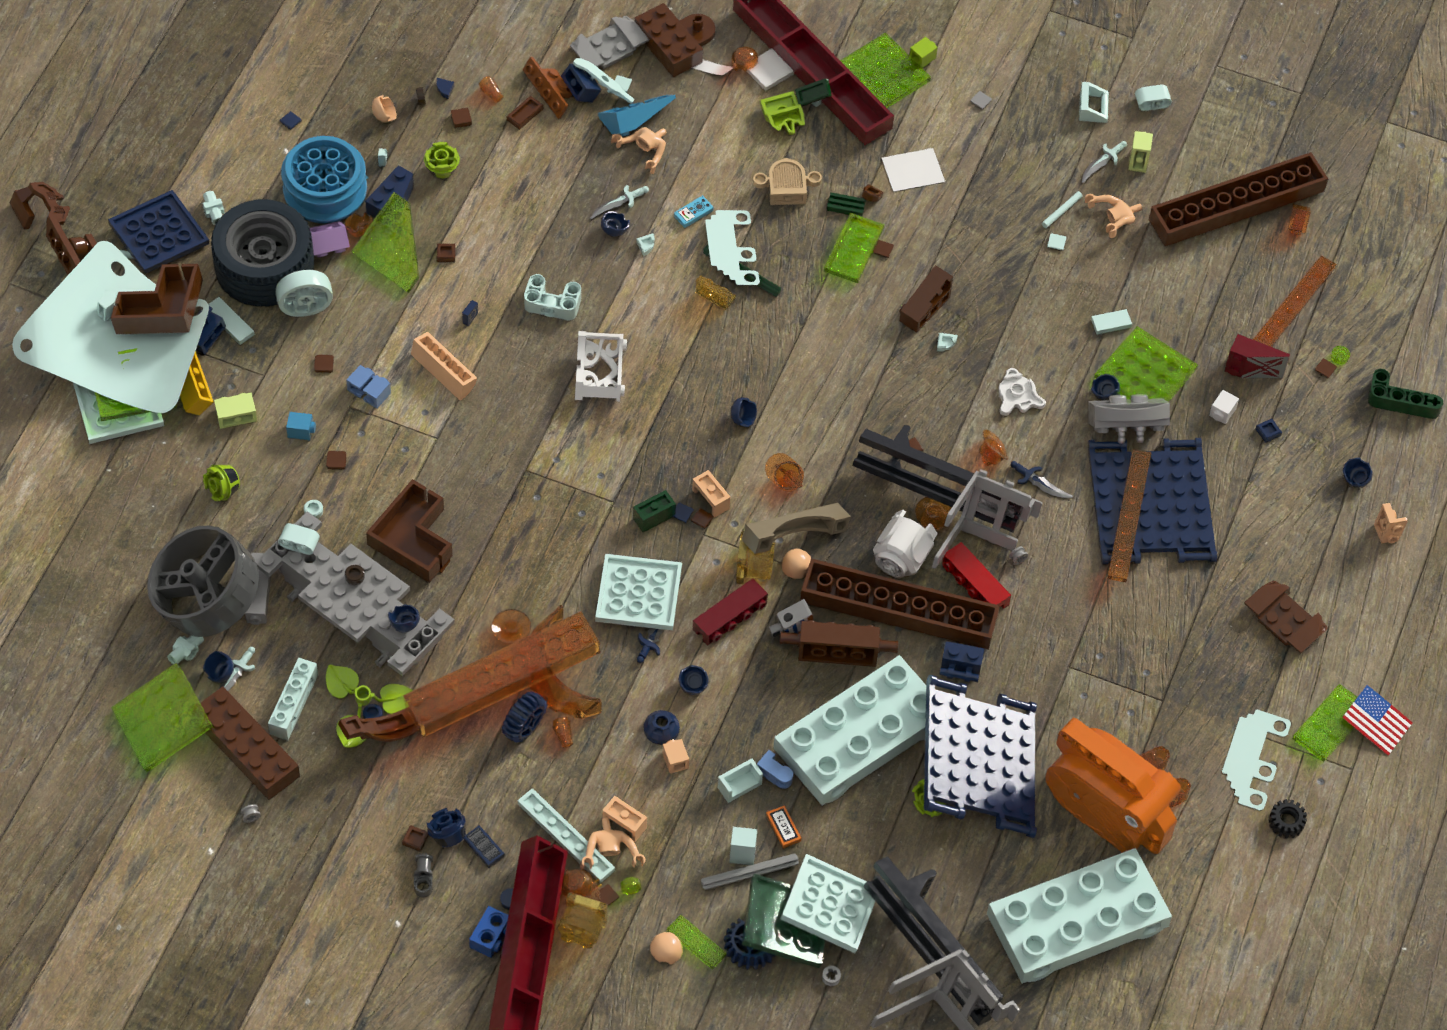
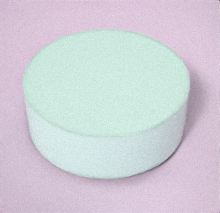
M318 500L306 502L304 514L309 512L317 519L320 518L323 514L322 503Z

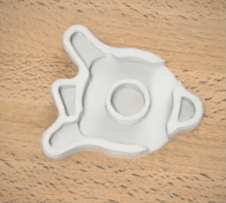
M1015 368L1008 369L1003 381L999 384L998 393L1002 401L1000 414L1007 416L1015 407L1019 408L1022 413L1027 412L1032 407L1043 409L1046 401L1037 394L1034 382L1031 379L1028 380L1022 377L1023 374L1019 373Z

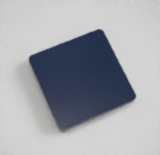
M291 111L280 119V122L290 130L302 121L301 118Z
M679 502L676 506V514L673 517L686 523L694 509Z

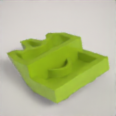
M794 91L760 100L759 103L765 120L778 131L784 127L788 135H794V124L799 126L805 125L804 113L801 104L798 105Z

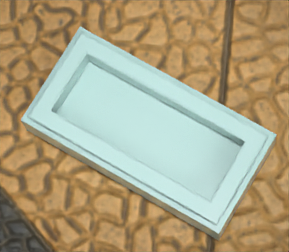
M1127 309L1091 317L1096 335L1132 328V322Z

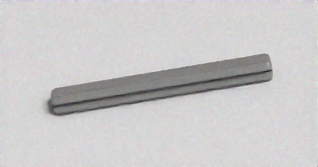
M791 854L702 878L701 885L704 890L796 866L799 864L796 854Z

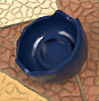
M607 212L601 219V228L610 237L622 236L630 225V220H626L623 213Z
M1103 374L1093 380L1091 391L1098 400H1109L1110 396L1119 394L1120 383L1115 376Z
M740 397L736 399L731 406L730 413L733 422L744 427L753 425L757 415L756 403L750 401L749 398Z
M1359 457L1349 459L1343 467L1344 479L1353 487L1362 488L1372 481L1373 471L1370 464Z
M412 605L395 606L394 611L388 613L391 626L399 632H410L420 621L419 612Z
M214 651L206 658L203 671L206 672L208 679L211 681L223 683L234 672V663L227 654L221 651Z
M690 665L680 671L678 681L680 688L685 693L697 695L707 688L709 678L707 672L702 667Z

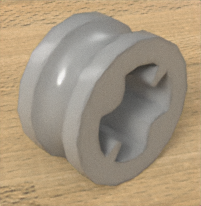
M1022 546L1015 548L1009 554L1010 559H1013L1015 565L1021 564L1029 556L1027 552H1024L1025 549Z
M252 804L241 809L244 822H254L261 817L257 805Z
M835 966L826 967L822 974L824 984L827 986L837 985L841 977L840 970ZM829 972H832V975L836 974L834 980L827 978Z

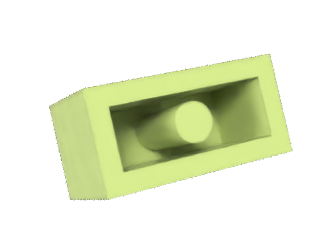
M1135 131L1128 170L1146 173L1153 134Z
M241 393L236 396L221 397L214 400L220 429L257 421L252 393Z

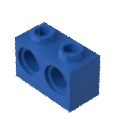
M488 906L469 939L470 948L492 958L495 952L498 953L506 933L509 915ZM495 922L501 923L500 926H493L492 924ZM485 939L491 940L490 943H484L482 941Z

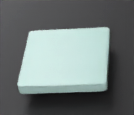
M617 75L615 82L619 84L623 91L627 92L632 79Z
M1051 233L1047 247L1064 250L1066 236Z

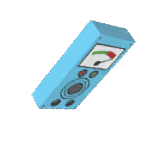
M702 195L674 212V217L686 228L713 212L714 207Z

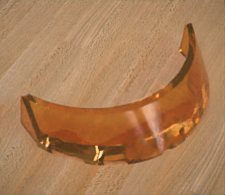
M560 605L541 621L528 637L523 651V673L528 681L527 685L530 690L541 695L547 701L546 705H548V708L555 712L559 711L573 715L574 718L583 719L602 712L601 700L582 695L563 684L553 673L545 654V637L547 636L549 625L563 619V606Z

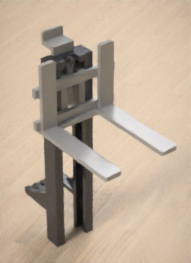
M904 425L894 440L871 430H864L859 439L860 443L893 457L888 463L859 451L852 466L952 507L944 524L946 527L950 525L958 511H962L960 519L934 558L932 565L934 569H936L961 530L1013 551L1017 546L1018 539L1000 532V529L1003 528L1013 533L1019 524V520L1027 522L1030 516L1038 518L1043 503L1026 493L1014 489L1013 482L1007 480L1005 485L987 478V471L980 469L979 472L972 473L910 447L908 436L911 427L909 425ZM900 461H906L966 487L960 493L902 469ZM974 517L993 524V527L990 528L973 521Z
M888 856L876 861L873 867L879 875L873 881H866L864 888L928 964L892 982L888 992L893 994L934 973L940 981L936 987L875 1016L871 1023L872 1028L874 1029L933 999L936 1000L959 1030H975L967 1020L969 1016L978 1026L990 1021L991 1018L997 1022L1007 1017L1013 1022L1020 1008L1014 1001L1002 1005V993L924 901L925 895L937 874L936 871L931 869L907 880ZM950 992L963 1007L961 1012L948 997Z

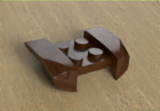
M1273 580L1259 588L1244 604L1256 614L1258 622L1285 646L1291 645L1301 654L1328 627L1319 612L1312 617L1288 596L1291 593L1289 586L1279 584Z

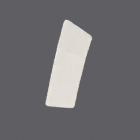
M703 60V63L693 67L694 69L717 75H724L733 69V67Z

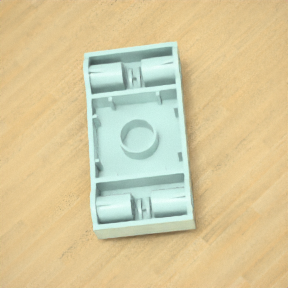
M899 655L776 735L773 748L821 805L833 802L842 796L849 787L918 741L925 740L926 684Z
M1136 848L989 903L987 916L1021 983L1040 980L1058 969L1136 939L1149 938L1164 928L1169 927L1172 918Z

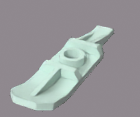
M576 58L573 61L576 67L588 72L592 80L595 78L601 86L607 87V92L625 99L630 104L635 100L623 91L618 83L591 62L581 58Z

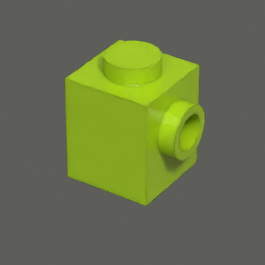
M924 37L910 47L909 59L922 69L936 59L938 47L933 41Z

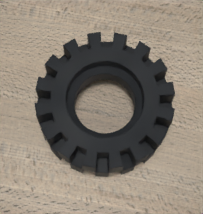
M1284 799L1283 803L1280 800L1277 802V805L1273 806L1269 817V826L1274 828V833L1279 832V837H1282V834H1284L1286 839L1289 838V835H1291V838H1295L1296 834L1300 835L1301 831H1303L1307 821V813L1304 812V807L1299 808V802L1295 805L1293 804L1294 800H1290V803H1288L1287 799ZM1282 814H1290L1295 818V823L1286 824L1281 820L1280 816Z

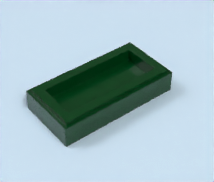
M826 78L795 89L798 105L801 104V107L832 96L829 80Z

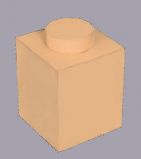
M682 739L670 740L663 744L662 754L670 774L689 769V757Z

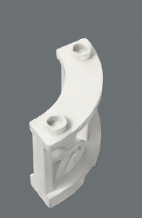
M579 331L577 361H581V365H577L575 400H582L583 397L616 398V402H620V396L624 397L625 385H621L623 350L626 351L627 339H623V334ZM586 338L600 339L599 345L587 340ZM604 340H617L616 350L612 351L610 349L611 343L604 350L602 348ZM594 353L596 354V356H595V358H594L593 360H588V359H587V356L590 355V356H592V358H593ZM601 357L612 371L605 378L598 380V377L593 372L584 369L595 366ZM617 357H618V366H617V364L615 363V361L613 360V359H615V358H617Z

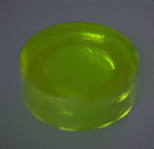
M1345 346L1333 348L1331 353L1333 362L1345 364L1349 361L1350 351Z
M636 877L625 878L620 883L621 891L624 894H636L641 890V882Z

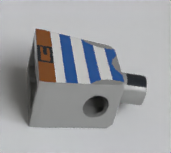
M805 599L778 612L777 618L779 623L769 626V630L773 638L780 635L781 631L789 633L801 631V621L813 620V615Z

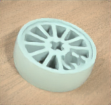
M301 270L288 274L278 282L276 298L278 306L283 313L294 317L315 315L325 310L332 302L333 292L331 283L324 273L315 270Z

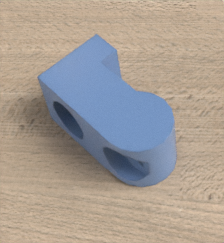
M768 750L757 763V766L763 773V777L780 788L790 787L793 780L792 769L788 766H782L775 761V754Z

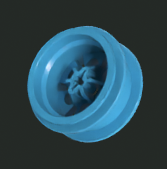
M332 136L308 138L291 149L282 163L281 177L285 201L287 205L296 209L308 221L324 224L341 221L353 214L362 205L366 197L367 181L365 178L366 166L364 159L354 146L340 138Z

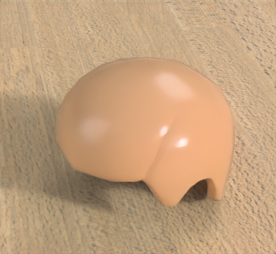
M381 95L373 100L372 112L377 120L387 123L396 119V109L389 97Z
M791 549L783 558L782 571L793 579L804 578L811 556L802 549Z
M662 932L654 936L650 944V952L658 962L674 964L681 958L683 947L675 934Z

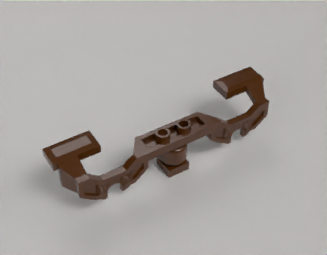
M32 182L28 187L15 190L9 203L23 229H30L35 217L28 201L36 195L45 203L49 211L46 223V237L67 275H69L97 244L93 235L85 234L84 238H67L61 225H64L70 207L60 206L56 203L58 200H63L64 197L48 184Z

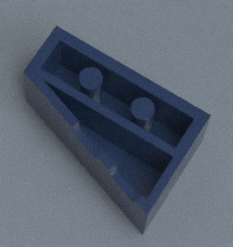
M398 165L365 201L366 214L396 231L399 219L403 214V209L414 188L413 173Z

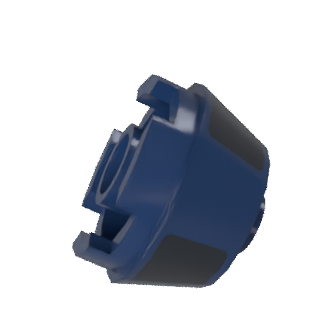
M447 808L439 810L432 815L433 819L430 823H427L428 835L441 847L457 845L465 838V816L457 808L455 811H448Z

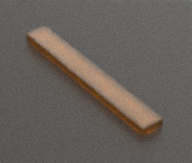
M1321 255L1253 340L1272 347L1335 270L1337 264Z
M1132 450L1107 579L1127 582L1151 452Z

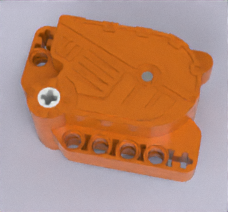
M1072 718L1058 733L1056 743L1062 754L1047 769L1045 776L1047 786L1053 796L1074 817L1090 827L1120 852L1123 853L1134 848L1137 849L1142 845L1150 852L1158 854L1171 840L1177 819L1169 805L1180 793V784L1171 773L1157 769L1113 735L1101 729L1089 728L1080 720Z

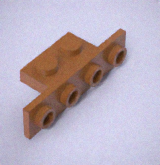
M530 57L523 71L556 117L561 119L569 106L563 98H570L572 93L555 68L542 69L534 57Z

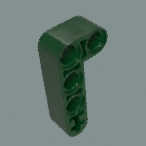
M1385 369L1374 371L1369 387V405L1379 409L1435 419L1439 416L1443 406V400L1440 396L1389 386V372Z

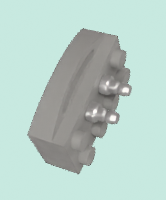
M1145 394L1131 395V400H1126L1124 395H1112L1109 397V400L1088 401L1089 424L1094 427L1097 433H1108V428L1116 430L1118 432L1119 444L1125 443V432H1127V427H1131V429L1136 431L1137 443H1143L1146 426H1150L1154 431H1163L1165 425H1170V403L1163 398L1148 399V395Z

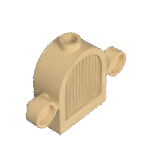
M783 158L773 163L769 170V177L764 173H756L753 177V185L756 188L769 187L770 205L806 204V186L818 187L822 182V175L819 172L812 171L806 176L803 166L799 162L788 158Z

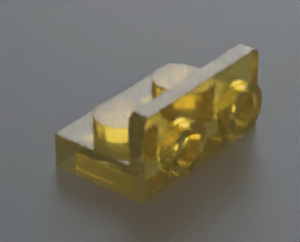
M701 275L697 278L696 293L727 310L736 299L735 294L731 293L727 288L715 284L711 279Z

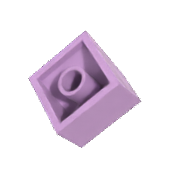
M340 221L310 228L313 253L317 257L327 256L328 252L335 251V253L344 252L346 248L350 247L345 225Z

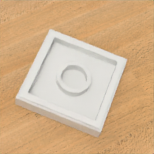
M773 49L768 50L744 65V69L765 91L794 75L793 69Z

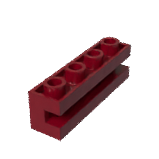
M752 578L695 618L692 630L697 635L700 633L703 635L702 641L707 646L712 642L715 643L720 640L723 634L733 631L737 624L747 621L754 612L762 610L767 605L768 593Z

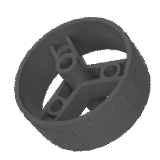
M209 525L197 526L176 535L158 553L148 575V597L159 614L180 631L195 637L212 636L230 628L247 612L258 589L259 571L251 553L231 534L219 527ZM205 554L198 564L195 559ZM235 561L232 577L225 588L219 582ZM196 596L201 608L200 611L188 615L173 614L172 598Z

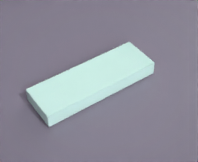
M220 297L208 304L213 308L211 312L223 318L226 324L224 330L239 345L255 335L254 331Z

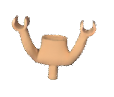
M643 127L624 138L619 134L612 135L611 143L616 142V147L620 148L621 144L636 141V144L646 152L657 149L653 159L648 160L645 169L650 168V173L654 174L666 146V142L661 137L666 135L667 132L662 128L654 133L647 127Z
M1087 194L1085 196V203H1088V208H1093L1095 203L1108 202L1114 206L1107 209V216L1111 223L1106 226V233H1109L1110 238L1116 237L1117 229L1121 226L1133 224L1135 222L1133 213L1142 210L1141 204L1129 207L1124 201L1111 195L1094 196L1093 194Z
M603 818V830L593 832L590 835L586 855L580 863V868L584 869L585 862L589 863L590 869L594 864L592 856L596 845L603 856H616L620 854V843H624L630 850L633 857L632 866L635 867L636 860H639L643 867L646 859L644 855L639 854L634 841L623 831L611 830L610 818Z

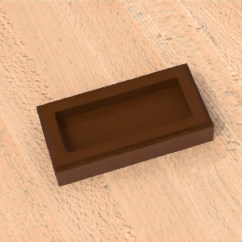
M529 96L506 116V120L520 130L544 109V105L532 96Z

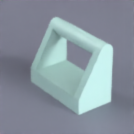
M1082 82L1079 121L1108 122L1109 92L1092 83ZM1089 96L1101 97V113L1088 108Z

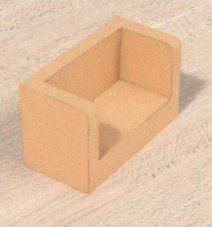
M709 470L693 479L692 491L694 493L699 491L712 506L714 518L730 509L729 494Z
M616 796L603 809L602 819L610 818L631 832L634 842L647 829V817Z

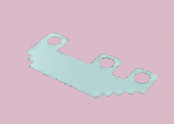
M716 210V215H711V219L705 220L711 265L717 266V270H723V274L729 275L730 280H735L737 285H758L760 281L757 271H740L739 261L753 262L756 260L755 249L751 247H737L734 224L748 225L751 223L750 213L741 210ZM743 213L747 216V220L740 222L736 219V215ZM748 250L752 252L753 256L745 259L741 256V252ZM750 273L755 275L756 280L748 282L744 279V276Z
M1255 710V713L1248 714L1247 718H1239L1222 770L1223 773L1227 774L1226 779L1231 781L1230 787L1235 789L1234 795L1239 797V804L1257 810L1264 809L1267 794L1249 787L1253 777L1268 782L1274 779L1276 766L1259 760L1267 732L1283 737L1287 736L1291 725L1288 719L1261 710ZM1276 721H1283L1286 724V729L1278 732L1274 729L1273 725ZM1261 766H1268L1271 768L1272 773L1270 776L1264 777L1259 773V768ZM1259 794L1263 801L1260 805H1254L1250 802V796Z

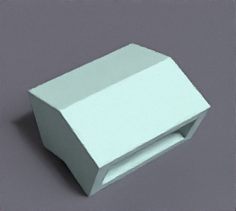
M105 290L104 296L97 301V314L104 321L111 317L113 308L116 306V292Z

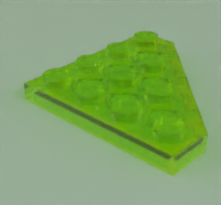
M393 192L351 252L408 293L420 278L411 206L408 201Z

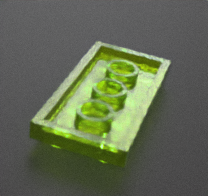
M850 213L826 262L824 272L858 283L884 230V224Z
M1339 684L1298 729L1292 739L1325 762L1354 729L1342 717L1357 699V696Z

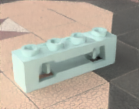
M302 658L297 659L268 722L270 735L289 740L318 677L317 663Z

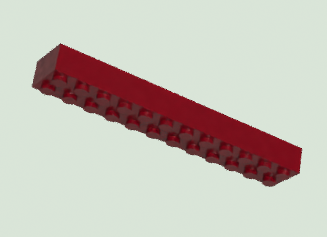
M733 0V11L770 49H773L793 69L794 74L805 85L825 78L829 80L832 96L821 101L864 145L869 144L893 129L894 115L781 0Z
M538 835L521 842L489 1030H538L568 851L555 844L551 845V842Z

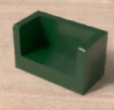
M666 490L633 506V520L642 532L671 519L676 514V503Z

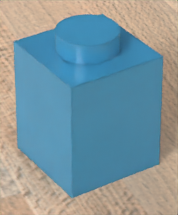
M289 412L286 426L287 437L310 440L311 434L315 433L316 422H313L312 414Z

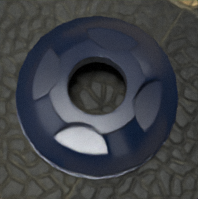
M658 710L652 712L644 722V734L652 743L663 745L670 740H675L679 735V721L669 711ZM664 718L668 723L666 726L661 727L656 724V721Z

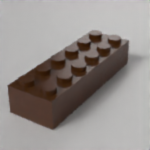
M223 686L191 709L193 721L268 800L300 777L299 765Z

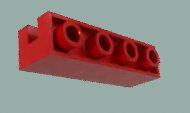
M962 542L946 552L942 561L944 569L955 577L956 582L967 590L968 595L972 599L999 605L1003 609L1010 604L1011 594Z

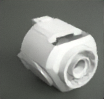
M904 510L895 513L873 548L877 566L886 574L895 578L912 576L917 573L933 548V541L938 534L932 524H928L926 528H923L915 521L903 517L906 513Z

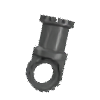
M419 853V855L415 856L417 869L414 872V890L419 897H427L433 890V872L431 871L433 857L430 854L427 855V853L425 855L424 853L422 855ZM421 883L429 885V888L424 891L419 890L417 887Z

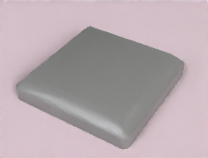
M979 91L970 102L984 109L992 101V98Z

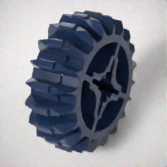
M533 691L522 695L506 715V719L503 721L502 733L516 743L527 739L543 719V715L546 713L547 701Z
M746 916L745 921L739 918L737 919V924L732 922L731 927L726 930V935L724 936V949L727 950V957H732V964L738 961L739 968L744 964L747 970L750 966H753L756 970L759 964L764 968L766 962H772V957H776V950L779 949V944L777 943L779 937L775 935L776 929H771L770 922L764 924V918L757 921L756 916L753 917V920H749V917ZM751 937H753L754 944H752V947L750 949L749 942H751ZM737 946H739V948L745 950L746 953H744V952H742L741 950H739Z

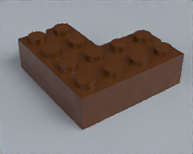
M164 264L161 266L155 291L118 292L115 301L116 306H114L111 315V321L116 334L189 333L203 282L199 265L182 264L181 268L185 280H183L178 264Z
M412 479L366 532L367 545L430 583L439 573L440 567L443 568L453 556L452 544L428 530L444 511V498L430 489L427 492L425 486Z

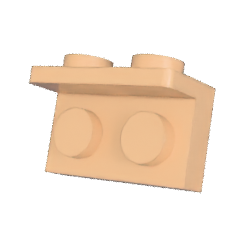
M1390 503L1382 504L1374 523L1381 543L1397 542L1408 522L1406 517L1397 519L1396 512L1392 510Z

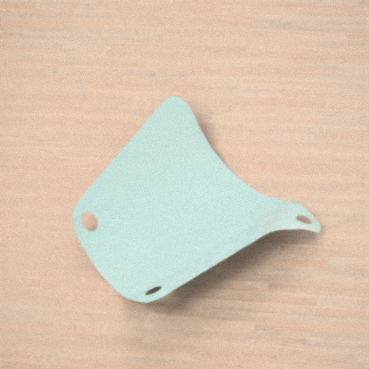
M100 241L20 328L13 339V351L15 356L22 362L55 374L105 397L147 411L166 413L173 409L178 402L208 315L209 305L205 300L198 299L196 307L201 306L203 310L199 315L193 316L189 333L116 334L111 317L104 321L97 314V301L104 296V291L116 292L117 298L118 292L155 291L156 284L143 275L112 243ZM113 262H119L123 265L125 269L123 276H118L112 271L111 264ZM24 339L31 340L33 344L28 352H23L20 348L21 342Z

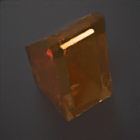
M1297 204L1292 205L1288 223V230H1291L1290 233L1296 235L1306 233L1311 213L1310 207Z

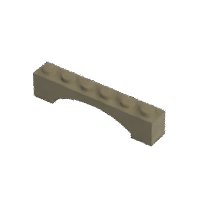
M834 503L747 524L742 541L754 554L769 551L775 540L787 534L801 531H821L833 535L845 532L851 516L839 503Z

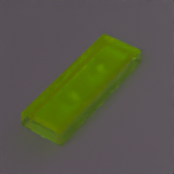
M682 915L667 928V932L675 934L687 949L711 969L726 956L724 950Z

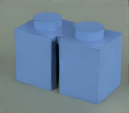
M359 365L346 379L347 390L360 399L364 394H367L363 398L364 401L376 409L391 394L389 381L384 377L375 376V373L370 368H365L362 365Z

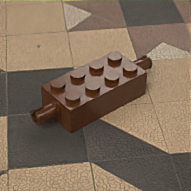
M808 620L801 621V631L798 633L781 631L780 644H793L799 647L798 661L876 667L878 653L898 652V641L881 640L880 627L873 625L858 626L851 623H821Z

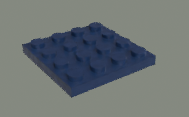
M173 190L108 219V224L144 274L210 244L209 238Z

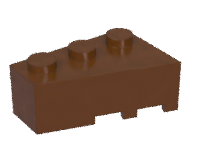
M935 265L908 302L900 308L899 321L917 333L950 299L953 276Z

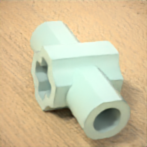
M207 191L203 194L205 201L202 203L206 218H211L215 226L223 216L222 214H225L222 200L220 198L216 199L213 191Z
M180 636L173 645V651L167 656L168 660L173 665H177L183 659L191 661L199 651L198 646L204 642V638Z

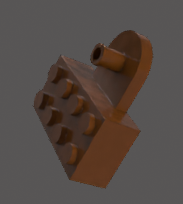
M665 3L634 17V21L649 39L645 43L646 46L673 78L703 63L702 46L711 42L715 36V24L710 17L703 14H692L678 20Z

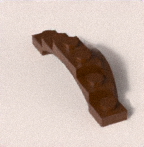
M441 692L424 696L423 700L389 715L361 719L355 715L340 719L338 726L347 740L360 736L362 740L372 738L382 742L397 741L411 736L422 729L435 715L448 712L450 706Z

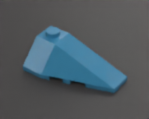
M663 95L645 100L644 103L628 104L629 107H617L597 114L611 134L626 136L630 134L629 131L637 129L676 97L675 95Z

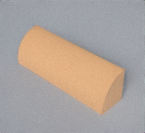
M429 332L413 340L411 355L455 397L461 401L472 391L477 377Z

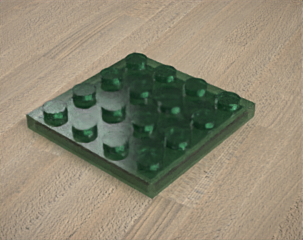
M754 873L751 878L742 945L820 968L823 960L825 939L780 919L793 885Z

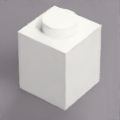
M1222 390L1212 404L1209 416L1213 417L1216 421L1226 424L1236 410L1239 398Z

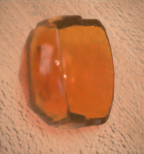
M739 47L732 53L731 67L735 71L742 69L746 72L758 64V54L752 48Z
M364 212L363 216L353 213L345 220L344 225L353 237L359 238L371 232L374 227V219L366 212Z

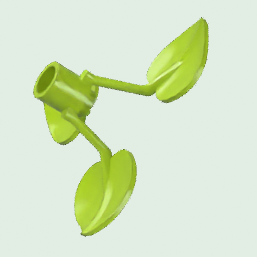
M328 665L326 671V685L332 696L343 699L348 693L351 695L355 694V700L358 703L357 716L359 718L361 717L362 706L368 705L371 698L379 703L383 702V710L388 714H392L409 707L416 697V693L409 687L400 684H388L381 688L380 696L382 699H380L374 693H371L369 687L365 685L358 687L359 677L354 670L347 667ZM346 715V716L342 717L341 719H344V718H347V717H351L352 715ZM337 723V735L345 748L356 747L366 740H362L360 736L347 740Z

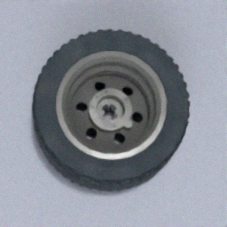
M270 199L243 202L227 211L214 227L211 236V248L216 278L224 292L241 303L265 307L278 305L276 287L282 278L296 271L314 270V253L310 227L301 213L285 203Z

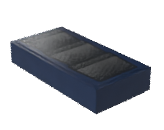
M480 825L465 835L464 841L488 868L505 857V853Z

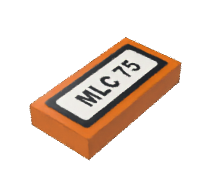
M785 805L766 812V817L782 848L801 842V836Z

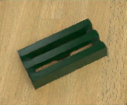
M830 192L827 211L862 217L866 199Z

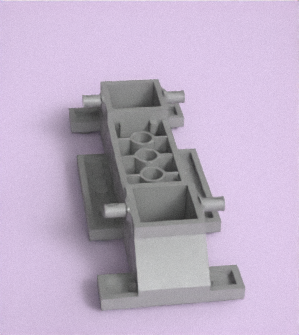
M306 512L295 525L317 532L322 527V522L309 512ZM277 540L256 560L258 569L268 577L278 569L284 575L285 581L294 588L287 595L291 602L298 597L300 601L357 643L364 636L372 641V645L382 654L375 660V664L382 667L387 661V665L401 676L413 665H416L455 623L454 618L439 608L428 621L420 617L419 623L410 632L396 631L389 622L388 613H392L395 606L404 605L399 601L410 591V586L352 544L337 556L317 542L313 554L306 555L283 548ZM351 565H359L364 569V581L358 585H351L345 580V570Z

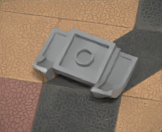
M623 16L622 18L613 17L610 20V27L588 38H585L581 33L570 44V47L579 58L591 62L596 67L600 66L602 69H605L632 55L636 47L648 42L649 39L639 25L628 16Z

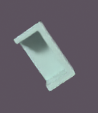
M750 759L718 777V789L729 803L762 785L763 773L755 761Z
M733 827L730 863L754 865L756 829Z

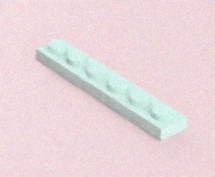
M533 788L517 800L518 805L580 864L586 855L588 841ZM594 849L592 856L594 860L592 868L590 869L589 863H584V869L596 880L599 879V883H602L615 872V867L596 849Z

